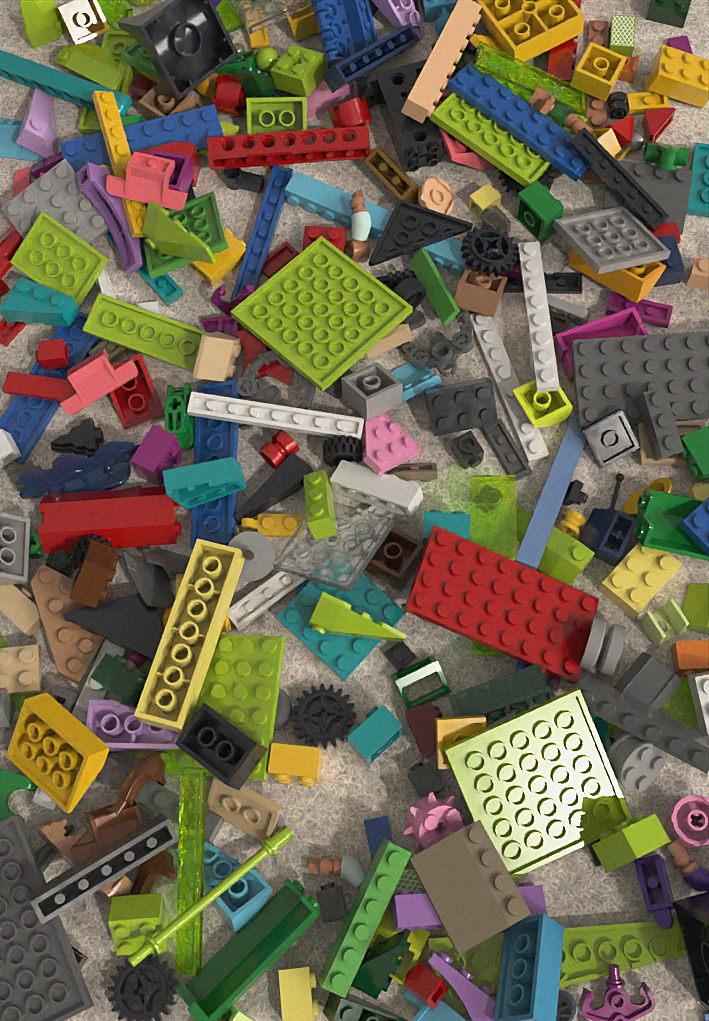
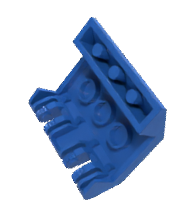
M311 0L328 69L378 41L368 0Z

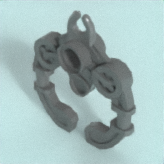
M459 308L460 312L455 318L457 322L462 324L459 326L460 331L453 335L452 340H449L442 332H435L430 337L429 349L424 346L415 347V344L410 343V341L402 344V353L406 355L414 368L435 367L444 377L449 376V373L444 370L452 368L450 371L451 375L456 373L457 359L461 354L470 352L474 347V325L469 320L470 314L468 311ZM420 310L410 314L404 324H409L412 333L414 329L422 327L426 323V318ZM434 310L435 317L439 319V317L437 316V314H436V312H435V310Z
M274 351L264 354L259 353L258 358L252 364L249 363L247 365V369L237 381V392L242 396V400L276 405L281 397V390L275 385L259 390V384L255 380L256 376L260 375L258 370L264 364L269 366L275 361H278L285 368L291 369L293 367ZM298 373V382L304 387V393L299 398L302 402L296 408L311 409L313 407L311 404L315 396L316 386ZM241 425L240 429H250L254 425Z

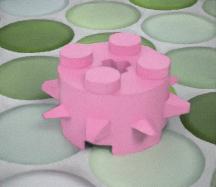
M430 792L428 797L418 800L415 803L416 806H410L411 815H407V829L403 834L410 835L415 840L413 851L415 854L420 853L463 828L462 819L465 816L453 807L455 800L453 795L441 800L435 797L433 792Z

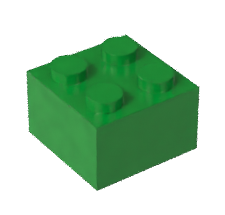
M537 180L518 193L515 217L540 243L557 233L553 227L554 220L562 218L564 207L558 199H555L550 194L548 188L542 186Z

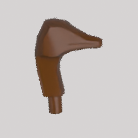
M147 752L135 761L117 793L120 799L112 809V812L120 816L128 804L132 806L139 790L148 781H156L161 786L166 784V764L160 756L153 752Z
M163 850L140 864L130 895L150 894L153 884L161 876L175 880L178 875L174 869V857L168 851Z

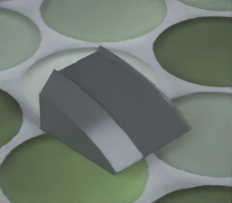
M642 652L613 688L659 711L682 682L676 674L671 672L652 655Z

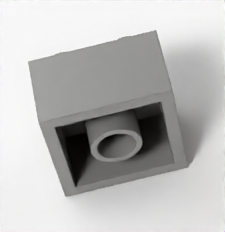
M378 362L341 378L343 399L367 421L403 404L402 382Z

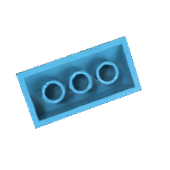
M545 914L525 918L505 929L494 1021H556L564 926Z

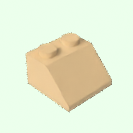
M218 331L202 335L192 377L222 382L230 380L236 371L235 359L241 351V345H239L240 338Z

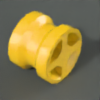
M567 509L563 514L564 519L559 521L557 527L564 533L576 537L580 532L579 527L585 522V518L580 513Z

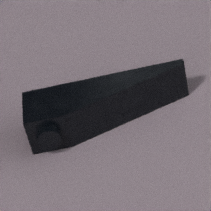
M292 452L234 515L236 523L241 525L242 518H253L300 491L304 486V475L312 473L313 468Z

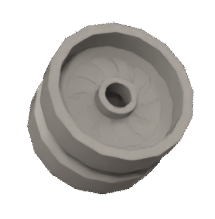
M593 617L589 626L591 632L579 667L591 670L594 668L599 657V673L611 677L622 654L626 627L613 624L610 626L607 636H605L607 626L605 620Z

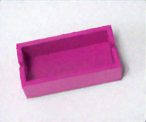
M635 307L555 335L554 350L560 363L563 362L562 367L569 382L574 381L572 340L649 335L645 326L641 327L643 322Z

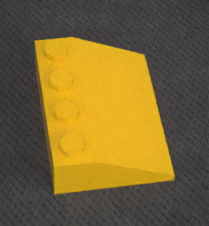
M46 692L24 700L6 757L68 814L72 812L103 768L110 747Z

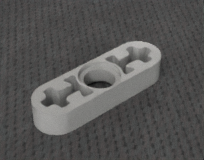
M547 294L549 314L554 311L572 318L571 323L578 326L587 323L590 313L586 309Z

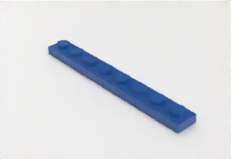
M273 166L232 292L231 301L241 290H245L247 285L254 286V291L258 288L285 203V188L294 174L291 168Z

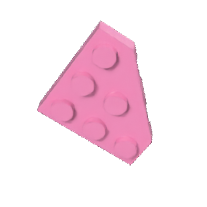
M387 412L368 421L364 418L362 436L365 451L363 453V461L377 475L418 456L423 450Z

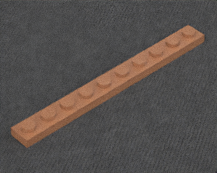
M589 20L588 46L590 42H593L608 49V21ZM587 94L586 118L588 121L586 124L592 129H603L607 126V101L605 102ZM591 167L585 172L584 184L605 185V182Z

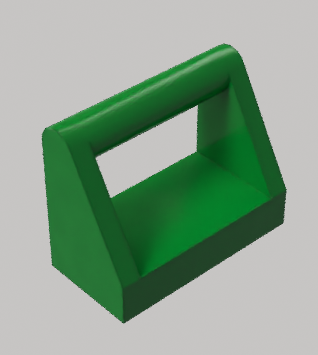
M432 655L390 675L407 710L430 701L433 702L451 693L438 660ZM435 672L442 687L410 702L403 687Z

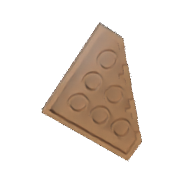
M41 564L30 582L32 594L37 604L38 613L43 623L58 675L79 685L105 638L99 635L96 636L80 628V626L63 619L62 613L89 606L69 599L74 583L73 579ZM105 596L104 600H99L97 604L111 601L113 599Z

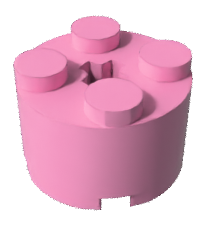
M698 795L686 796L675 802L667 813L666 825L669 834L686 848H700L709 844V798ZM694 817L698 820L695 823L696 826H693L691 824L692 818Z

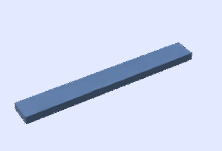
M575 416L571 417L515 559L516 562L536 571L586 443L581 432L583 428H578V419Z

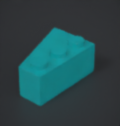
M22 277L18 279L0 307V313L7 323L25 322L30 325L33 323H44L47 326L65 327L71 326L80 311L72 296Z
M234 457L162 471L166 494L186 510L246 489L242 465Z

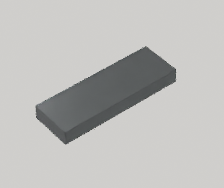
M500 418L498 419L499 424L481 427V430L510 480L514 483L531 475L532 470Z

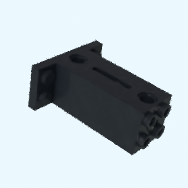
M428 59L356 78L357 97L364 95L369 109L375 105L379 106L400 164L405 172H415L419 168L425 166L433 167L442 162L443 138L438 125L427 116L422 124L401 112Z

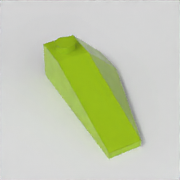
M19 0L21 6L19 14L21 18H24L25 23L23 28L24 35L32 48L48 44L61 37L66 28L56 9L58 6L53 0Z
M88 42L64 46L59 51L54 62L67 74L112 90L117 88L124 76L99 46Z
M152 200L148 203L142 232L146 237L145 243L150 249H156L166 255L211 264L216 262L207 244L193 232L188 233L179 220L173 221L168 217L169 213L165 208Z
M521 507L506 522L507 527L520 545L533 514ZM553 526L538 569L542 574L572 586L592 561L595 553L577 539Z
M325 592L322 593L308 625L312 626V631L321 635L327 633L403 642L407 636L384 622H372L370 615L365 612L351 611L352 605Z

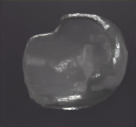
M549 242L540 248L543 272L552 275L558 269L561 271L565 269L569 262V255L563 245L557 242Z

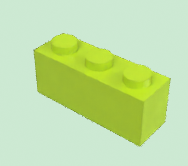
M325 469L304 475L306 518L315 541L337 535L333 488Z

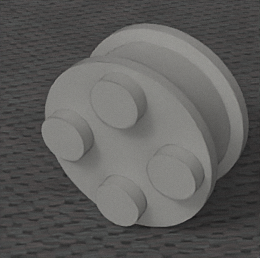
M625 733L617 740L610 737L611 748L607 753V758L616 780H619L621 785L627 790H646L665 765L663 751L653 746V743L645 742L630 733Z

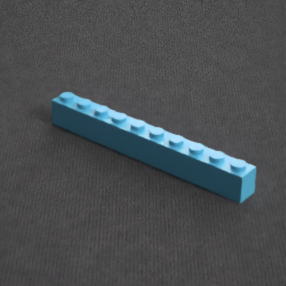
M296 171L285 188V196L288 203L292 206H301L311 214H320L327 221L334 220L346 229L352 228V210L350 207L352 194ZM364 200L365 208L370 213L371 228L368 236L379 241L392 211ZM454 237L422 248L426 249L431 259L437 262V268L444 267L456 276L463 275L467 266L472 267V264L465 265L467 259L461 258L463 252L460 251L462 241ZM420 249L410 253L415 256Z

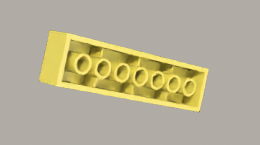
M201 539L196 540L134 714L141 723L180 734L190 723L245 562L241 549Z

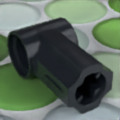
M241 168L224 169L225 181L229 189H243L259 194L263 191L265 176L243 171Z

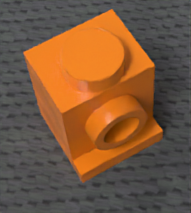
M639 55L635 57L625 56L627 59L618 78L619 81L633 83Z

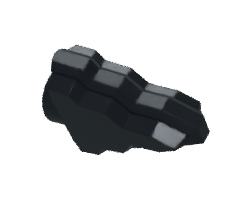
M91 417L82 420L80 425L72 427L68 434L57 437L50 444L51 450L63 454L73 452L75 455H86L89 458L93 457L99 449V445H103L105 442L101 427L95 428L93 418Z

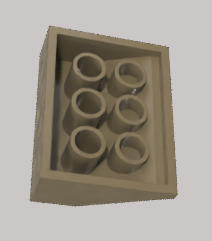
M481 820L456 831L409 858L457 955L531 915Z

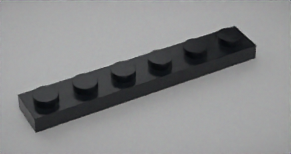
M585 127L569 140L568 144L652 232L670 217Z

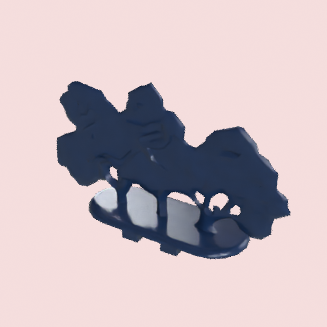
M109 441L100 447L93 457L85 458V455L70 456L62 454L52 462L51 469L34 470L19 476L15 484L28 486L19 495L22 499H34L42 497L47 492L48 494L103 491L118 487L130 477L131 466L129 462H131L130 460L140 444L134 445L133 442Z

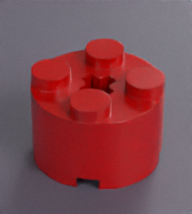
M228 73L218 75L216 78L217 91L216 95L213 96L212 105L215 104L217 112L220 114L243 118L242 112L247 110L246 98H248L235 75Z
M364 95L327 110L334 128L353 127L355 125L366 126L372 123V115Z

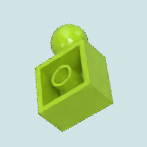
M293 44L281 58L279 53L272 47L260 49L256 56L258 68L262 72L272 74L276 89L308 98L323 80L322 75L328 71L324 53Z

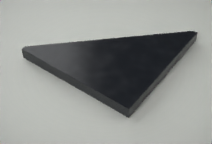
M399 199L368 264L372 267L465 233L472 229L473 223Z
M139 593L97 604L96 608L89 606L62 613L65 621H70L96 636L99 635L106 638L109 642L124 649H129L151 662L154 661L164 633L156 607L146 605Z

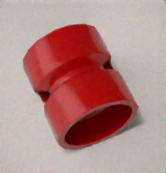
M280 429L272 436V442L267 441L258 449V452L276 470L292 452L296 454L300 449L294 439L287 432Z

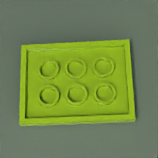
M42 211L10 262L38 284L72 296L79 307L110 259L47 212Z

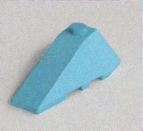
M195 835L175 849V853L205 894L241 865L237 859L224 855L218 851V848ZM252 868L211 903L233 932L237 933L256 918L273 890L259 872Z

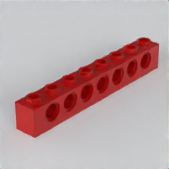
M368 126L207 137L208 161L211 170L366 159L370 155Z

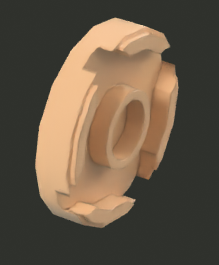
M429 178L420 185L418 199L422 207L449 215L455 204L454 199H452L451 194L453 192L442 179Z

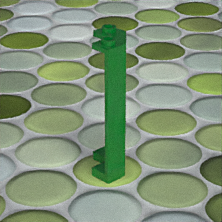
M644 488L643 494L639 496L637 501L636 538L643 547L709 561V555L679 526L704 501Z
M287 878L284 881L285 885L261 908L256 918L240 929L187 983H182L175 990L189 1006L187 1010L196 1021H218L321 916L317 911L321 906L311 895L306 899L303 895L306 890L297 880L292 883Z

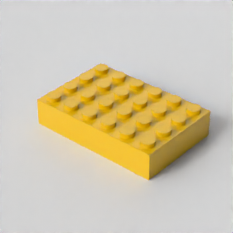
M473 0L482 6L478 13L482 15L480 21L502 48L514 67L583 33L584 15L572 0Z

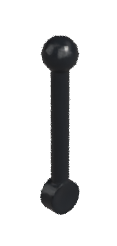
M621 473L616 475L617 482L611 505L608 508L611 510H615L620 484L624 480V475Z

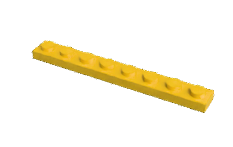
M94 91L92 98L114 176L126 179L127 165L132 156L114 93ZM121 197L131 237H145L142 232L147 211L145 203Z

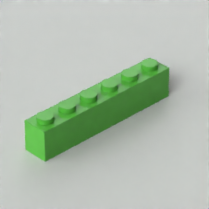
M383 837L318 977L322 988L343 998L346 997L412 852L406 847Z

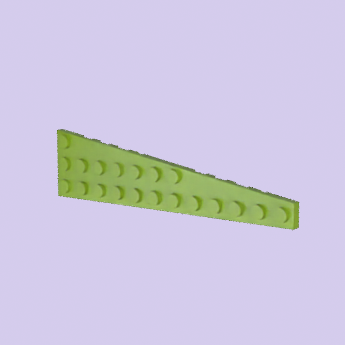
M678 919L674 920L673 927L668 930L659 927L656 921L564 928L559 988L608 976L610 964H618L619 972L687 955ZM498 933L460 955H457L449 937L428 939L429 953L432 949L437 953L442 950L453 959L450 964L458 970L461 966L474 976L472 981L478 986L482 983L488 986L495 993L493 997L497 1000L505 933ZM430 964L431 971L441 977L448 987V991L441 1000L458 1014L468 1012L455 989Z

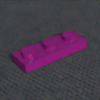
M610 293L605 314L612 315L635 307L643 323L668 328L673 306L645 299L635 303L619 293Z

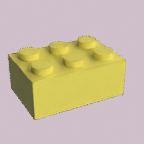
M638 542L601 583L598 591L634 620L674 576L682 563L666 551L643 547Z

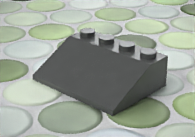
M616 160L670 216L663 224L677 222L679 234L682 235L693 170L676 168V170L657 168L655 165ZM606 184L602 210L624 206L647 227Z

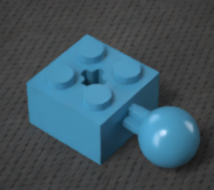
M419 0L424 23L436 21L435 31L440 37L458 0Z

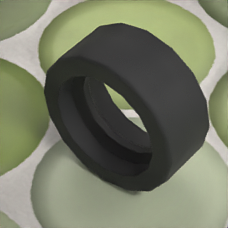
M413 277L403 280L392 290L413 307V311L419 306L426 294L425 288Z

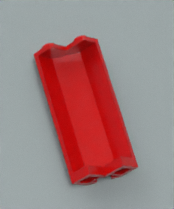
M165 486L44 495L39 505V512L43 516L42 525H39L42 553L72 552L76 542L81 537L85 539L87 534H90L91 538L93 534H98L97 538L99 539L101 535L104 536V541L106 542L109 539L111 541L110 546L113 545L114 548L177 544L178 536L182 535L181 522H177L176 513L178 506L181 505L166 494Z

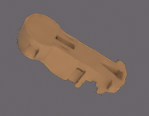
M65 818L59 819L57 822L46 821L37 829L40 837L71 867L77 865L70 847L92 841L94 837L84 827L76 836L72 837L69 835L66 838L68 821ZM124 874L96 892L111 905L112 897L128 896L133 885Z

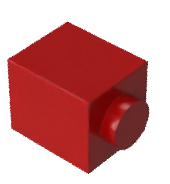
M64 339L39 341L38 350H35L36 361L41 364L44 370L69 367V348Z
M420 962L408 971L403 982L409 993L431 1010H434L448 991V987L443 979Z

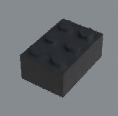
M488 377L424 389L430 430L434 436L499 424L493 383Z
M205 703L202 704L175 742L179 748L224 784L236 790L241 789L268 750L218 710Z

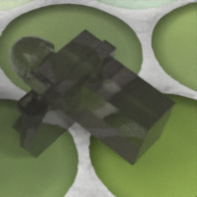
M62 549L59 551L53 550L48 554L45 566L67 577H70L75 570L73 567L74 563L71 561L72 553Z

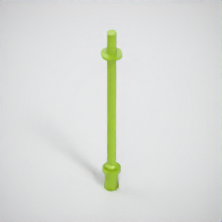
M284 825L270 838L266 837L262 840L261 849L152 938V936L147 934L144 937L147 943L128 958L130 964L135 967L153 951L159 955L161 953L159 946L265 857L277 855L278 850L294 838L292 831Z

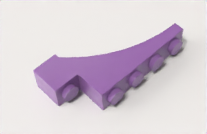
M88 162L77 172L79 191H82L89 198L106 222L117 245L123 271L131 275L143 265L139 237H131L121 197L110 195L106 190V178L110 175L109 169Z
M432 949L426 957L427 961L455 989L466 1006L472 1021H494L496 999L493 995L495 993L482 983L478 986L473 982L472 978L474 976L462 966L458 970L450 964L453 959L442 950L437 953Z

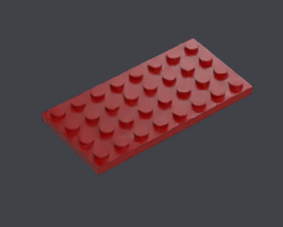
M434 525L428 537L404 611L570 684H576L581 671L579 664L584 655L591 632L589 626L593 617H595L599 599Z

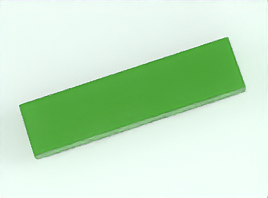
M421 248L409 264L420 284L425 288L426 295L441 323L448 325L460 310L427 250Z

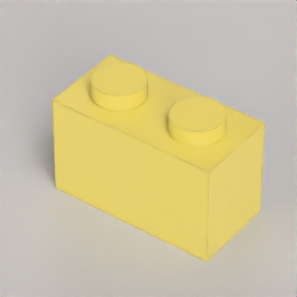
M311 967L278 970L282 1021H315V1016L319 1015L318 999H313L312 989L317 988L316 972H311Z

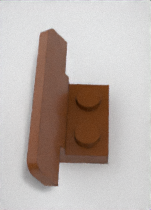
M135 801L132 806L128 804L120 816L112 812L116 803L85 812L86 821L92 829L94 840L70 847L77 864L143 825L139 806Z

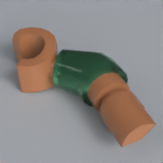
M538 87L528 101L540 113L547 114L563 128L571 129L575 135L584 127L590 133L594 132L589 125L576 116V112L572 108L555 101V98L542 88Z

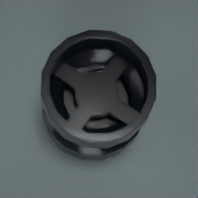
M622 91L611 93L607 99L609 106L608 116L610 119H624L628 115L627 94Z

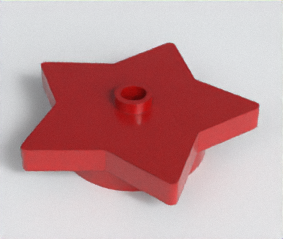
M249 330L236 332L246 352L241 377L247 369V365L249 363L252 364L258 358L259 353L264 354L273 351ZM275 361L269 366L264 364L258 370L260 375L255 378L272 377L290 387L292 385L294 368H285L278 361Z

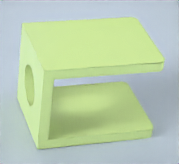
M673 598L669 599L665 606L656 613L652 614L650 610L645 612L639 621L655 647L681 634L689 625L688 620ZM657 621H663L666 624L667 631L665 633Z

